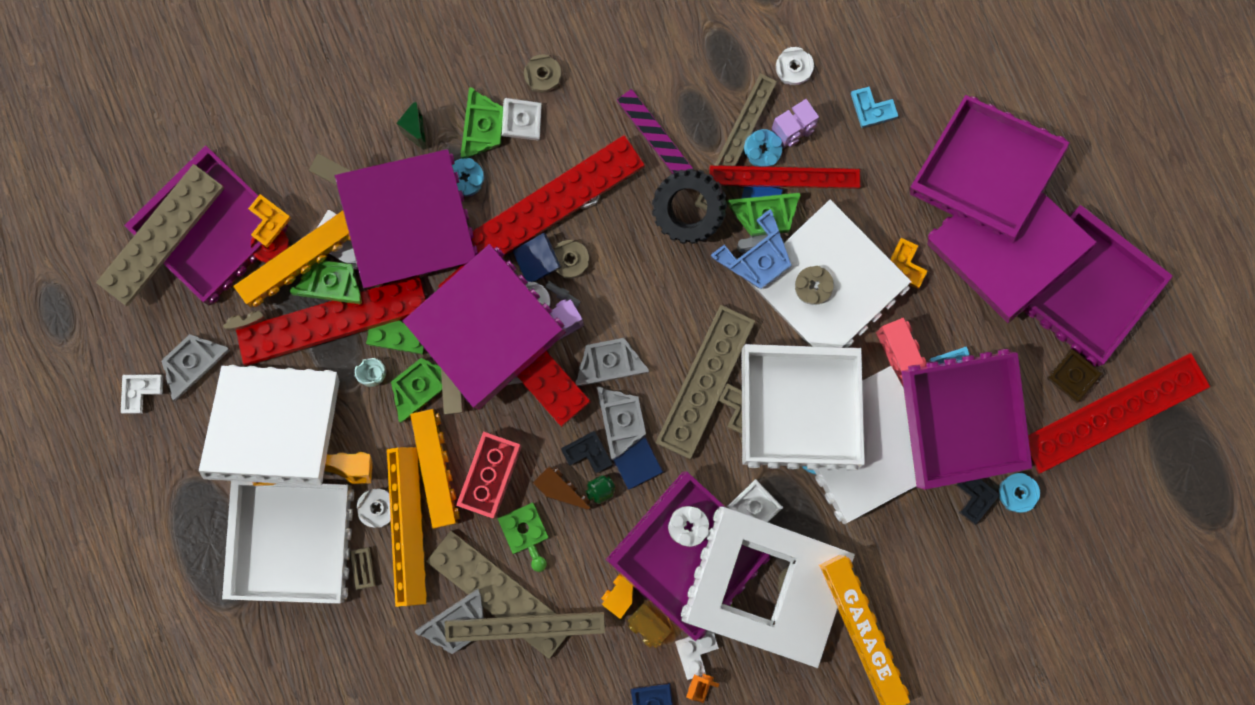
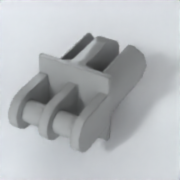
M750 235L747 239H741L738 242L737 250L741 253L748 252L768 235Z

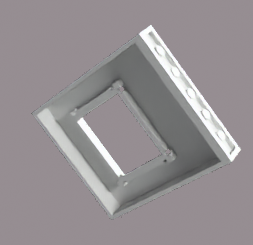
M720 507L714 514L713 520L715 523L713 529L709 530L707 536L708 544L701 552L702 561L700 567H697L695 570L694 578L696 579L694 585L689 588V600L681 612L682 621L818 668L837 611V605L819 564L838 555H844L852 562L855 554L729 508ZM741 544L790 562L771 621L722 604Z

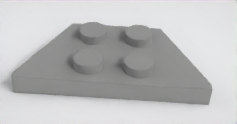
M189 334L161 361L163 369L166 371L167 383L170 385L171 398L177 401L224 357L230 349Z
M624 338L586 345L576 385L579 387L649 373V370Z
M597 387L611 459L615 460L646 436L639 398Z
M479 588L416 629L415 633L418 636L421 635L429 639L431 643L443 647L444 650L451 654L471 642H446L445 621L484 619Z

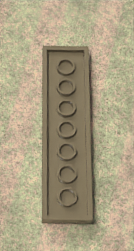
M193 164L96 283L128 307L225 188Z
M720 305L655 442L656 444L687 459H691L755 320Z
M453 531L448 533L426 561L466 594L469 595L479 588L482 606L497 618L556 615L553 610ZM567 635L523 639L550 659Z

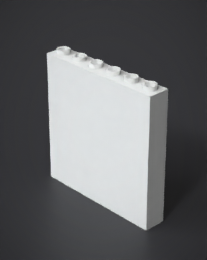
M831 200L821 207L784 243L791 263L789 269L761 290L748 282L810 347L842 348L843 346L848 348L854 342L852 338L857 333L859 335L863 334L868 329L866 325L871 320L875 322L882 315L880 311L884 307L889 309L896 302L894 298L898 294L903 296L910 289L908 285L911 283L899 268ZM810 266H820L826 269L833 278L834 288L830 298L819 305L804 303L795 292V281L798 274ZM811 281V282H810L811 285H810L809 288H810L811 290H812V289H815V290H818V289H819V288H818V285H819L818 282H814V281Z
M745 344L742 348V465H748V468H760V465H768L770 469H777L780 466H787L788 469H799V466H807L809 470H817L819 467H827V470H839V467H844L847 471H857L858 468L864 465L861 348Z
M237 365L222 366L199 472L203 479L322 486L340 382L337 372L331 370L314 371L312 369L295 370L293 368L276 369L274 367L258 368L255 366L239 367Z
M892 366L862 381L864 465L858 468L857 471H847L844 467H839V470H827V467H819V469L814 470L817 475L815 478L820 487L823 486L826 492V500L834 506L836 510L834 514L839 522L842 521L843 524L856 519L916 486L904 388Z
M231 481L222 599L344 603V599H347L348 588L345 587V581L349 578V568H346L347 560L350 559L348 540H351L352 530L349 528V521H352L353 510L350 509V502L354 499L352 486L340 484L314 486L279 483L275 485L254 486L252 482Z

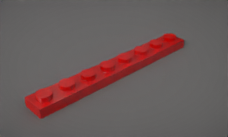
M709 166V174L721 186L860 188V169Z

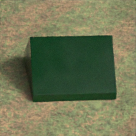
M413 102L396 124L405 137L425 150L426 140L423 114L418 103Z

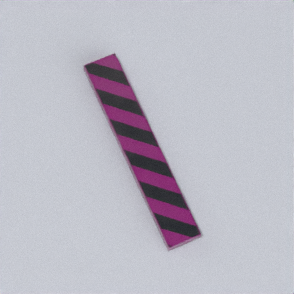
M632 89L617 99V103L672 174L679 170L693 169Z

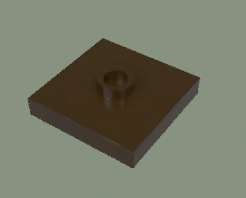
M1070 349L1047 379L1078 403L1103 373L1074 349Z

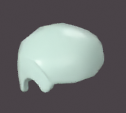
M364 359L359 366L355 367V377L361 384L367 387H374L379 385L386 377V367L378 359Z

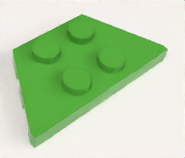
M470 87L461 159H466L501 145L503 107Z
M800 193L733 199L728 201V206L751 236L767 235L758 224L757 219L768 210H771L779 233H787L792 224Z
M330 261L316 262L308 272L304 273L301 277L302 281L297 287H293L290 290V293L295 296L362 304L355 269L352 264Z
M420 358L391 381L400 423H403L410 417V414L417 412L442 392L440 366Z

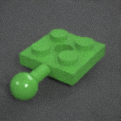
M530 503L497 518L513 555L528 548L533 559L531 562L532 569L536 572L544 571L547 562L543 557L539 556L535 545L549 539L534 503ZM522 523H526L529 526V530L525 534H521L518 531V527Z

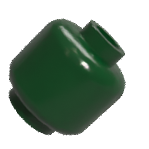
M601 475L588 482V490L585 492L590 501L594 500L595 503L601 504L613 498L616 488L610 477Z

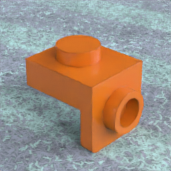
M703 673L701 677L694 674L686 697L704 703L710 685L719 687V683L714 682V677Z

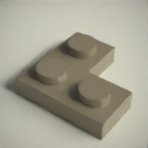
M727 384L719 402L735 410L727 427L742 434V391Z

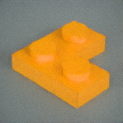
M261 194L248 208L262 219V222L251 236L268 248L290 221L291 217Z
M900 238L890 260L911 281L909 285L919 289L927 270L911 263L918 245Z

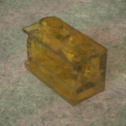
M644 603L627 620L630 623L628 627L635 634L639 632L644 637L642 641L649 648L652 646L657 648L672 632Z

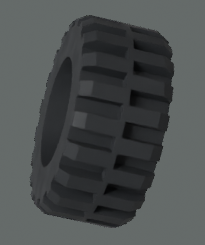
M679 170L667 177L656 189L655 197L652 200V205L654 206L652 214L656 217L655 223L657 227L660 226L661 232L664 235L668 234L670 236L669 239L673 241L679 240L682 244L687 242L695 244L698 241L708 239L722 224L727 208V202H725L726 195L721 189V184L716 182L711 174L707 175L702 170ZM683 189L697 190L704 196L707 202L706 215L697 223L688 224L682 222L673 212V198Z

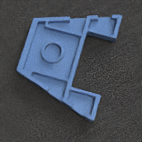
M768 210L757 219L758 224L768 236L736 260L725 245L711 254L714 260L760 290L791 267L771 210Z

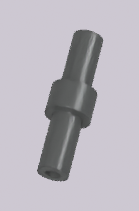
M550 281L546 284L545 287L555 293L560 300L566 299L568 301L571 299L576 308L580 305L581 301L570 295L566 289H561Z

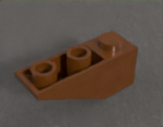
M549 466L533 482L547 498L586 510L591 509L588 506L591 502L583 494L579 497L574 492L577 488L570 481L565 483L561 478L563 474L556 467L552 469Z

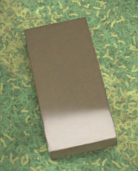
M260 310L252 311L246 316V319L240 315L230 317L223 327L230 332H235L238 329L247 328L268 319Z

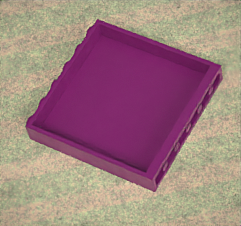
M965 95L910 186V195L1014 243L1068 151L1070 142L1064 137L1050 134L1044 128L1033 126L1029 121L1015 118L1009 112L1004 113L994 105H987L980 102L976 97Z
M205 145L124 226L135 236L193 164L221 184L225 189L163 263L203 303L209 306L219 299V295L224 290H228L233 285V281L237 277L242 276L247 271L246 268L251 263H255L258 260L253 253L262 246V243L258 242L251 248L250 242L253 237L251 234L262 222V219L248 209L258 195ZM286 224L282 229L283 232L287 231L289 224Z
M448 149L334 175L363 289L460 266L470 262L478 255L476 246H472L471 239L474 238L472 228H468L466 220H469L468 212L462 206L464 196L462 190L458 191L457 183H460L458 173L454 172L452 167L455 164L452 153L449 154Z
M1042 193L1014 243L954 215L953 217H947L939 229L935 228L929 233L927 245L1007 323H1010L1094 250L1096 241L1050 198Z
M1079 205L1069 217L1096 241L1094 250L1031 303L1024 312L1029 317H1035L1039 320L1043 328L1053 331L1057 339L1071 345V349L1085 356L1086 360L1093 366L1099 367L1107 361L1173 275L1083 206Z
M490 244L403 320L405 325L473 408L478 410L566 334V331L563 329L564 323L558 317L554 319L550 314L553 312L546 303L542 304L538 300L540 295L534 289L530 290L526 286L528 281L522 275L518 276L514 272L516 267L509 260L506 262L502 258L505 254L498 247L494 248Z
M1010 349L998 350V354L984 352L980 353V357L974 358V355L963 356L962 360L956 361V358L945 359L942 364H938V361L928 362L925 367L911 365L908 366V370L901 371L916 487L926 490L1032 469L1017 352H1010Z
M683 471L605 561L689 638L697 641V639L700 640L707 633L706 629L682 621L681 612L684 605L688 603V591L694 585L696 579L694 578L696 568L700 567L702 561L701 552L704 547L706 548L709 540L705 537L698 545L690 547L681 545L670 536L668 525L674 511L684 506H690L700 509L706 515L709 523L708 530H710L711 528L713 529L715 523L713 518L716 510L725 506L693 476ZM686 521L684 530L692 531L693 523ZM741 544L722 604L727 606L732 604V598L736 594L739 595L745 589L744 584L757 575V569L761 564L764 565L771 558L770 554Z

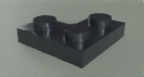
M595 430L561 448L569 466L587 457L595 474L613 465Z
M981 479L956 484L959 489L970 497L959 513L973 525H976L1000 494Z

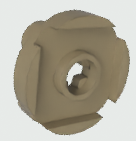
M544 54L536 55L525 66L524 78L532 91L549 92L559 86L561 68L559 63L550 58V56ZM540 70L548 72L543 78L537 75L540 73Z
M565 240L554 248L555 255L561 266L560 269L556 270V273L561 277L576 278L588 269L589 254L581 243L574 240ZM567 255L575 256L576 259L573 260L572 264L565 262Z
M810 266L803 269L795 281V292L798 298L804 303L819 305L826 302L834 288L831 274L820 266ZM811 281L819 283L818 290H811L809 288Z

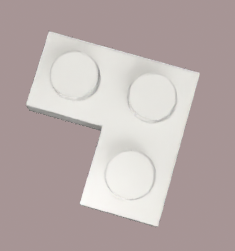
M122 375L121 413L143 414V395H162L163 375Z
M708 630L705 636L700 640L697 639V641L689 637L675 641L687 680L692 679L694 674L698 676L703 675V673L706 674L700 654L719 649L714 632Z

